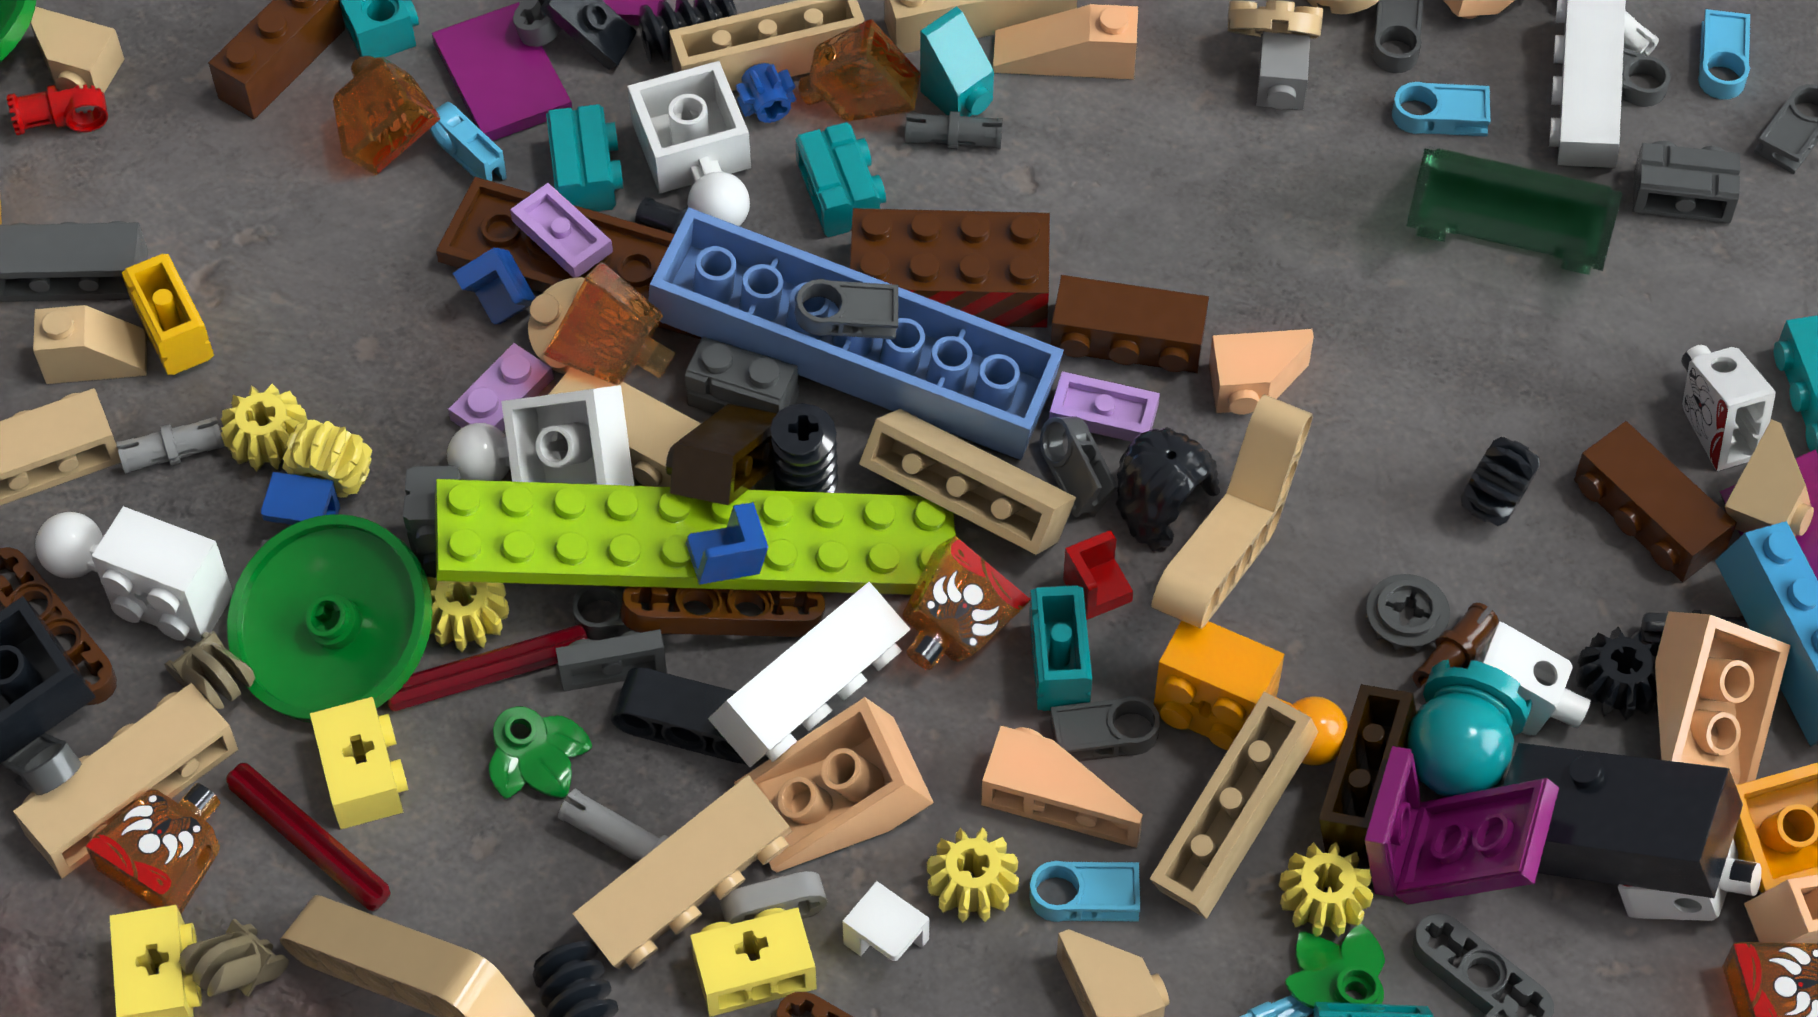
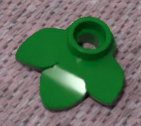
M523 706L508 708L497 717L493 726L492 736L497 749L489 763L490 780L504 799H509L518 793L525 783L544 795L564 799L569 793L572 778L569 758L578 757L589 752L592 748V743L583 728L567 717L559 715L541 717L536 711ZM515 724H523L529 729L530 735L525 739H517L511 734L510 728Z
M1363 924L1356 925L1347 934L1341 946L1308 932L1299 933L1295 958L1301 971L1290 975L1285 980L1287 989L1297 1001L1313 1009L1315 1002L1382 1004L1384 989L1378 976L1385 964V957L1380 944L1369 929ZM1350 990L1357 991L1364 1000L1354 999L1346 992Z

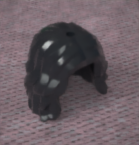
M1168 427L1161 430L1153 428L1139 434L1130 443L1119 460L1120 467L1117 470V508L1122 518L1127 522L1131 536L1135 537L1139 543L1148 544L1152 551L1169 547L1173 543L1174 533L1170 524L1177 520L1180 513V505L1198 484L1210 496H1217L1220 493L1216 461L1212 459L1210 452L1203 449L1199 442L1189 439L1188 435L1176 433Z

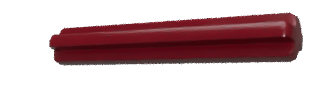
M575 625L413 673L403 687L387 701L391 711H398L558 663L556 648L569 646L577 640L587 639L586 632L581 625Z
M239 763L234 770L228 773L226 782L229 789L366 909L376 911L389 899L391 892L384 880L251 765Z

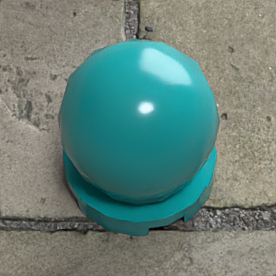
M1442 660L1433 666L1423 692L1426 703L1419 708L1410 721L1407 738V749H1411V753L1414 755L1417 779L1435 793L1449 797L1490 789L1499 784L1511 763L1514 747L1513 737L1524 730L1533 705L1531 699L1524 700L1517 693L1520 683L1502 670L1474 660L1470 661L1468 669L1450 668L1449 660Z

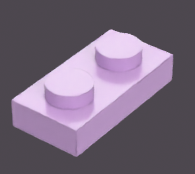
M549 183L510 209L512 221L573 278L581 276L613 252L611 239Z
M513 343L448 409L450 420L461 428L473 423H487L503 431L505 425L501 401L536 397L554 379L552 367Z
M1062 371L1050 409L1049 419L1052 417L1077 416L1084 420L1091 433L1133 442L1139 434L1152 429L1159 405L1160 393Z

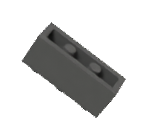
M112 221L109 223L79 224L75 222H63L60 224L14 223L11 225H0V302L130 299L122 272L125 268L148 259V248L139 222Z

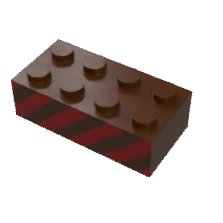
M853 208L850 269L889 284L898 285L900 288L1002 327L1047 328L1050 213Z

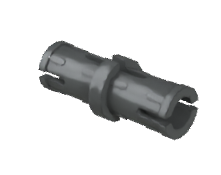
M950 111V115H926L907 112L905 143L948 145V149L957 150L958 145L1001 149L1003 118L960 116V112Z

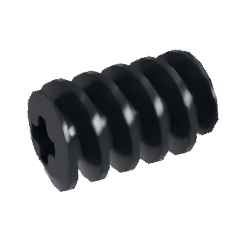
M662 0L658 3L657 16H655L650 6L647 4L641 5L638 18L639 28L649 63L651 64L652 52L654 50L659 52L665 62L669 61L671 49L670 30L737 15L733 0H711V3L709 0H693V7L688 0H676L675 11H673L666 0Z
M801 403L789 405L780 410L772 419L770 428L775 490L835 493L838 484V457L836 451L837 432L834 421L826 411L815 405Z
M578 941L563 944L542 954L535 961V969L532 975L536 986L541 989L539 996L542 1005L547 1008V1017H613L619 1009L615 1000L604 999L610 994L612 989L609 981L599 979L605 972L603 962L592 960L598 953L595 942Z

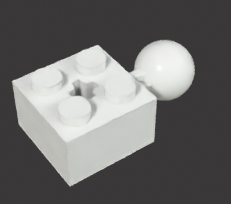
M720 61L628 85L631 122L659 194L694 184L688 195V207L740 226L748 215L750 198L745 185L732 173L751 168L749 132Z
M621 385L501 401L506 435L497 427L487 423L469 424L455 433L447 450L448 465L459 469L461 480L501 481L509 469H511L512 482L634 486Z
M124 506L104 537L92 519L77 512H63L52 516L44 522L36 536V554L40 563L48 572L61 578L81 577L92 570L98 572L100 582L111 604V609L116 615L132 623H138L141 620L157 626L165 635L182 641L188 638L199 642L202 640L201 635L206 631L211 633L233 594L216 541Z

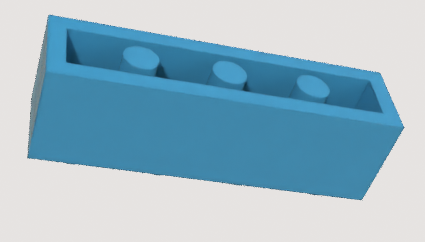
M1785 521L1745 532L1715 562L1750 630L1791 645L1780 689L1811 747L1818 744V580L1790 526Z

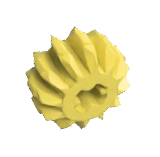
M272 383L265 392L259 393L251 385L248 397L243 398L233 395L231 402L233 408L222 410L223 432H221L224 446L231 450L232 457L238 464L249 461L250 466L257 472L265 462H270L278 470L280 459L283 458L286 450L284 447L290 433L294 432L297 424L306 423L308 420L305 409L301 408V405H298L297 399L292 395L291 391L280 394L279 390Z
M314 419L307 420L306 423L297 424L294 432L290 433L284 447L286 450L283 456L284 463L282 468L288 474L333 480L337 496L340 498L347 497L350 494H357L361 485L365 483L370 471L372 449L366 443H363L360 435L351 434L346 431V427L334 426L330 421H325L323 424Z
M427 577L432 598L430 634L435 633L436 641L441 647L455 640L457 649L463 653L467 643L475 640L476 644L484 648L487 642L485 634L501 635L503 628L501 620L508 618L509 605L508 601L505 600L506 591L503 583L436 581V578Z
M983 827L976 833V838H968L967 834L960 828L956 832V844L941 838L937 844L938 855L930 856L927 861V872L931 875L930 879H928L927 888L931 896H940L939 908L942 910V913L958 907V918L963 923L969 917L970 912L975 911L986 922L990 918V906L1005 912V909L1009 906L1008 894H1015L1017 892L1019 878L1014 874L1018 870L1017 857L1015 854L1006 853L1007 843L1004 841V838L1001 837L988 843L987 832ZM970 872H973L976 878H972Z
M1313 842L1307 848L1306 857L1294 853L1289 859V870L1281 873L1279 887L1284 891L1280 904L1282 910L1295 911L1292 919L1295 928L1310 922L1313 924L1312 932L1314 936L1318 937L1322 934L1324 927L1329 926L1339 938L1345 932L1346 923L1356 926L1363 921V909L1370 907L1373 899L1372 890L1368 888L1372 876L1370 869L1357 868L1359 863L1357 852L1343 858L1339 856L1340 849L1337 842L1330 846L1328 853H1322Z

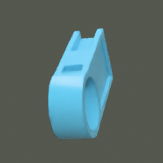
M1705 9L1704 21L1701 23L1698 82L1702 90L1711 97L1732 99L1744 90L1750 71V14ZM1726 67L1734 71L1739 78L1733 81H1724L1713 76L1708 69Z
M1410 82L1397 90L1392 109V118L1400 129L1413 134L1487 136L1488 125L1491 122L1489 86ZM1413 100L1421 101L1429 105L1433 111L1426 115H1414L1405 111L1401 104Z
M445 102L434 110L433 114L437 113L440 120L429 129L432 136L473 177L492 181V171L502 180L507 178L503 150L455 105Z
M1057 860L1046 862L1039 866L1031 877L1029 890L1031 907L1037 915L1045 920L1054 922H1139V862H1063ZM1058 877L1071 882L1077 890V895L1067 904L1053 905L1041 899L1037 893V887L1046 879Z

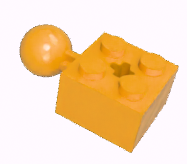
M1181 620L1159 661L1154 706L1157 708L1161 719L1168 725L1177 729L1188 728L1208 737L1216 746L1229 750L1263 692L1265 691L1277 698L1285 654L1209 621L1201 629ZM1316 696L1302 698L1293 704L1279 699L1311 717L1318 730L1310 750L1302 761L1303 764L1323 765L1339 756L1348 721L1344 712L1337 704L1329 699Z

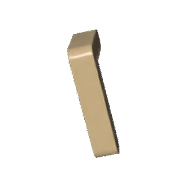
M1265 394L1262 395L1248 424L1227 493L1164 570L1153 595L1151 604L1153 609L1201 629L1208 623L1267 545L1276 529L1311 426L1312 413Z
M314 895L280 938L282 946L306 966L437 1017H535L501 972L481 955L323 896Z

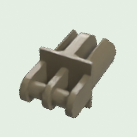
M206 631L201 635V641L192 648L190 646L185 647L183 655L174 662L172 660L167 661L164 665L170 675L184 688L192 683L213 707L223 709L224 705L215 690L232 702L241 695V692L231 676L233 675L249 688L252 686L255 676L253 670L246 663L225 649L214 631L211 633Z
M233 919L225 934L188 945L180 953L179 963L186 974L193 973V981L201 989L207 990L209 997L236 988L248 997L256 985L278 978L288 967L289 960L283 954L276 956L272 952L273 944L269 940L257 938V929L252 924L242 926L236 919Z

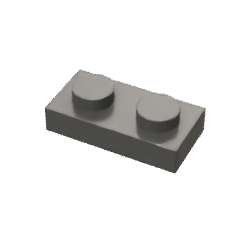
M660 629L642 633L632 630L622 634L620 637L598 641L581 639L572 642L569 646L556 648L563 692L625 681L628 671L636 667L667 673Z

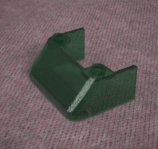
M1428 146L1424 149L1406 226L1411 228L1418 227L1417 236L1445 242L1447 233L1461 234L1553 255L1556 258L1563 259L1562 269L1590 275L1591 267L1600 271L1604 269L1623 192L1619 188Z

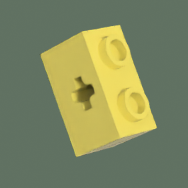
M373 697L310 713L332 806L340 830L403 813L399 793L409 789L401 759L390 762L387 747L397 745L389 713L378 716ZM367 760V762L357 764L358 761Z
M177 905L110 915L116 1017H194L193 1008L202 1006L201 988L193 981V974H186L179 963L180 953L188 945L197 943L193 923H184ZM156 968H159V974H156Z
M798 907L789 910L782 908L767 909L758 913L754 919L734 924L716 922L704 927L699 933L690 935L693 958L709 1017L784 998L794 992H807L817 989L815 963ZM748 954H755L757 960L750 961Z

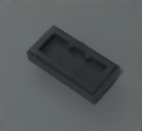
M545 0L540 8L542 12L608 70L619 65L637 34V31L603 0Z

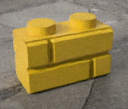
M162 253L125 268L122 276L131 302L156 353L159 355L167 375H175L209 361L214 356L205 325L169 254Z

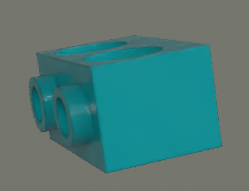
M339 0L345 27L363 64L416 46L413 27L419 25V19L411 0Z

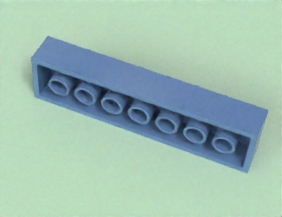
M688 207L649 286L647 313L653 311L656 314L655 320L701 338H710L797 365L798 375L891 411L902 409L946 432L1022 460L1055 382L1064 352L1063 349L898 287V329H896V339L833 335L818 336L810 334L799 326L794 314L798 291L805 283L817 279L878 284L889 283ZM814 297L803 303V307L808 313L820 318L831 317L839 311L834 302L823 297Z

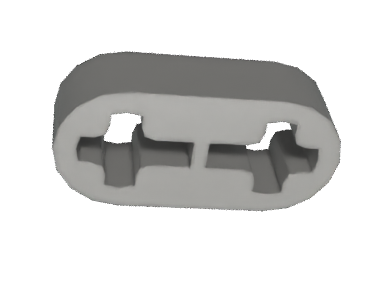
M805 871L735 889L721 899L720 906L724 921L734 924L754 919L758 913L771 908L789 910L798 907L801 919L823 910L828 900L820 875L815 872Z

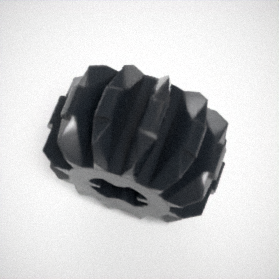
M1505 437L1493 440L1461 496V505L1472 512L1471 515L1483 522L1488 521L1496 526L1508 522L1540 466L1539 456L1531 452L1529 447L1516 440L1511 441Z
M1619 626L1611 632L1610 638L1598 632L1592 638L1590 646L1585 647L1580 653L1578 659L1579 670L1576 675L1577 686L1586 689L1584 697L1590 699V703L1600 701L1603 704L1602 711L1604 716L1612 712L1614 708L1619 709L1625 720L1633 715L1635 709L1646 714L1652 709L1655 699L1657 700L1655 660L1659 644L1656 642L1644 645L1641 642L1642 635L1640 630L1634 633L1631 638L1625 637Z

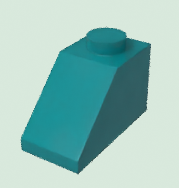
M956 6L920 31V92L946 115H950V111L960 112V116L968 117L982 113L993 101L994 70L964 13Z

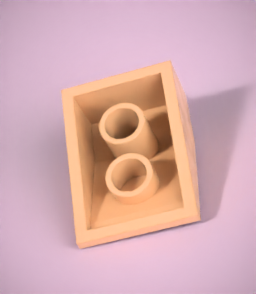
M1668 611L1655 660L1661 760L1729 768L1735 785L1756 780L1791 645L1713 615Z
M866 697L798 740L774 762L769 759L734 782L736 785L749 775L792 830L784 838L789 846L769 862L771 869L776 873L889 832L934 803L894 717Z

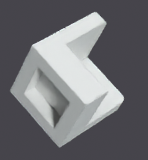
M878 881L875 882L842 921L843 943L859 956H862L868 947L872 946L890 960L897 961L912 943L922 948L929 940V917Z

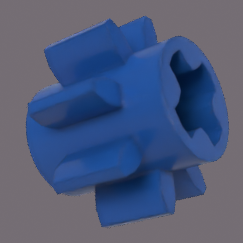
M761 63L750 67L743 74L742 83L736 85L740 95L737 101L744 116L747 117L755 113L759 122L771 123L782 119L789 113L791 103L797 100L793 93L796 86L789 71L785 69L777 73L774 64Z

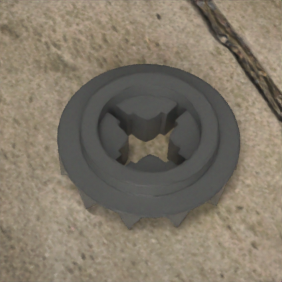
M1398 574L1383 579L1371 590L1366 603V623L1371 624L1375 630L1377 640L1384 638L1393 644L1395 650L1404 646L1414 647L1418 652L1424 645L1431 642L1436 643L1437 638L1448 627L1450 619L1449 603L1442 590L1430 580L1412 574ZM1409 599L1414 600L1413 608H1415L1414 616L1416 617H1413L1406 626L1401 625L1402 621H1400L1399 612H1402L1404 606L1408 605Z

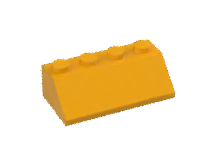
M1818 762L1736 785L1743 807L1733 839L1738 851L1739 860L1760 863V892L1764 893L1788 879L1818 875Z

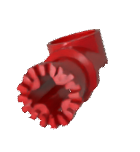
M85 84L81 89L77 85L75 88L57 91L56 86L51 85L43 92L19 97L15 93L7 95L9 113H15V116L11 117V121H14L13 128L17 136L23 135L26 129L55 124L58 128L68 126L70 129L78 132H92L100 129L108 120L105 95L101 92L100 88L95 89L93 85L88 88L87 84ZM83 106H94V110L91 111L89 109L87 113L83 111L77 113L75 109Z

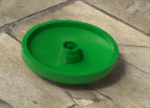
M343 514L322 515L305 519L287 527L268 540L251 558L241 573L233 591L228 610L227 639L229 651L253 670L254 682L250 688L247 687L251 693L270 708L292 719L312 723L310 713L373 697L375 706L378 708L403 687L415 671L424 654L432 623L430 586L421 563L403 541L379 524L361 517Z

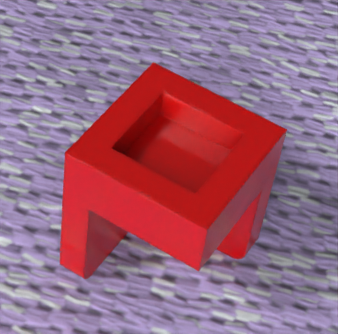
M1111 530L1065 548L1063 581L1066 586L1078 585L1083 587L1086 620L1128 604L1133 600V590L1115 560L1117 539Z

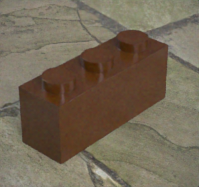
M272 0L208 62L218 99L255 120L345 30L339 0Z
M1061 275L1052 320L1051 345L1063 349L1065 355L1074 358L1086 356L1112 360L1122 365L1140 364L1160 367L1170 372L1187 371L1198 373L1209 296Z
M1627 421L1593 444L1581 455L1574 481L1578 484L1584 496L1593 502L1599 503L1615 519L1616 524L1625 534L1634 536L1651 552L1653 559L1661 568L1671 571L1680 581H1686L1727 550L1737 522Z

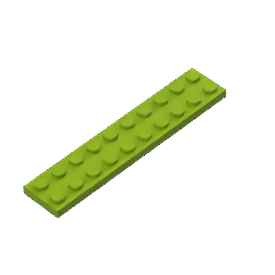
M436 479V581L856 593L870 582L880 594L933 595L932 590L935 582L947 575V578L944 581L943 589L947 594L948 580L952 573L958 570L955 584L958 589L961 587L959 563L951 554V545L956 541L953 512L922 496L747 490L730 505H724L670 494V487ZM754 502L768 544V550L760 574L699 585L686 545L688 535L726 528L734 505Z

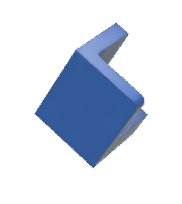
M494 247L453 272L462 290L476 293L493 324L499 325L531 306L532 301L535 299L531 288L509 250Z
M273 472L261 508L263 520L293 525L316 516L339 514L340 504L334 482L328 479Z
M754 502L734 505L726 528L691 533L686 541L699 585L760 574L768 550V544Z

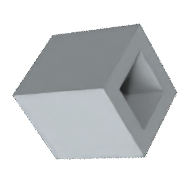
M1263 32L1258 68L1256 106L1273 107L1280 110L1304 109L1308 83L1310 35Z

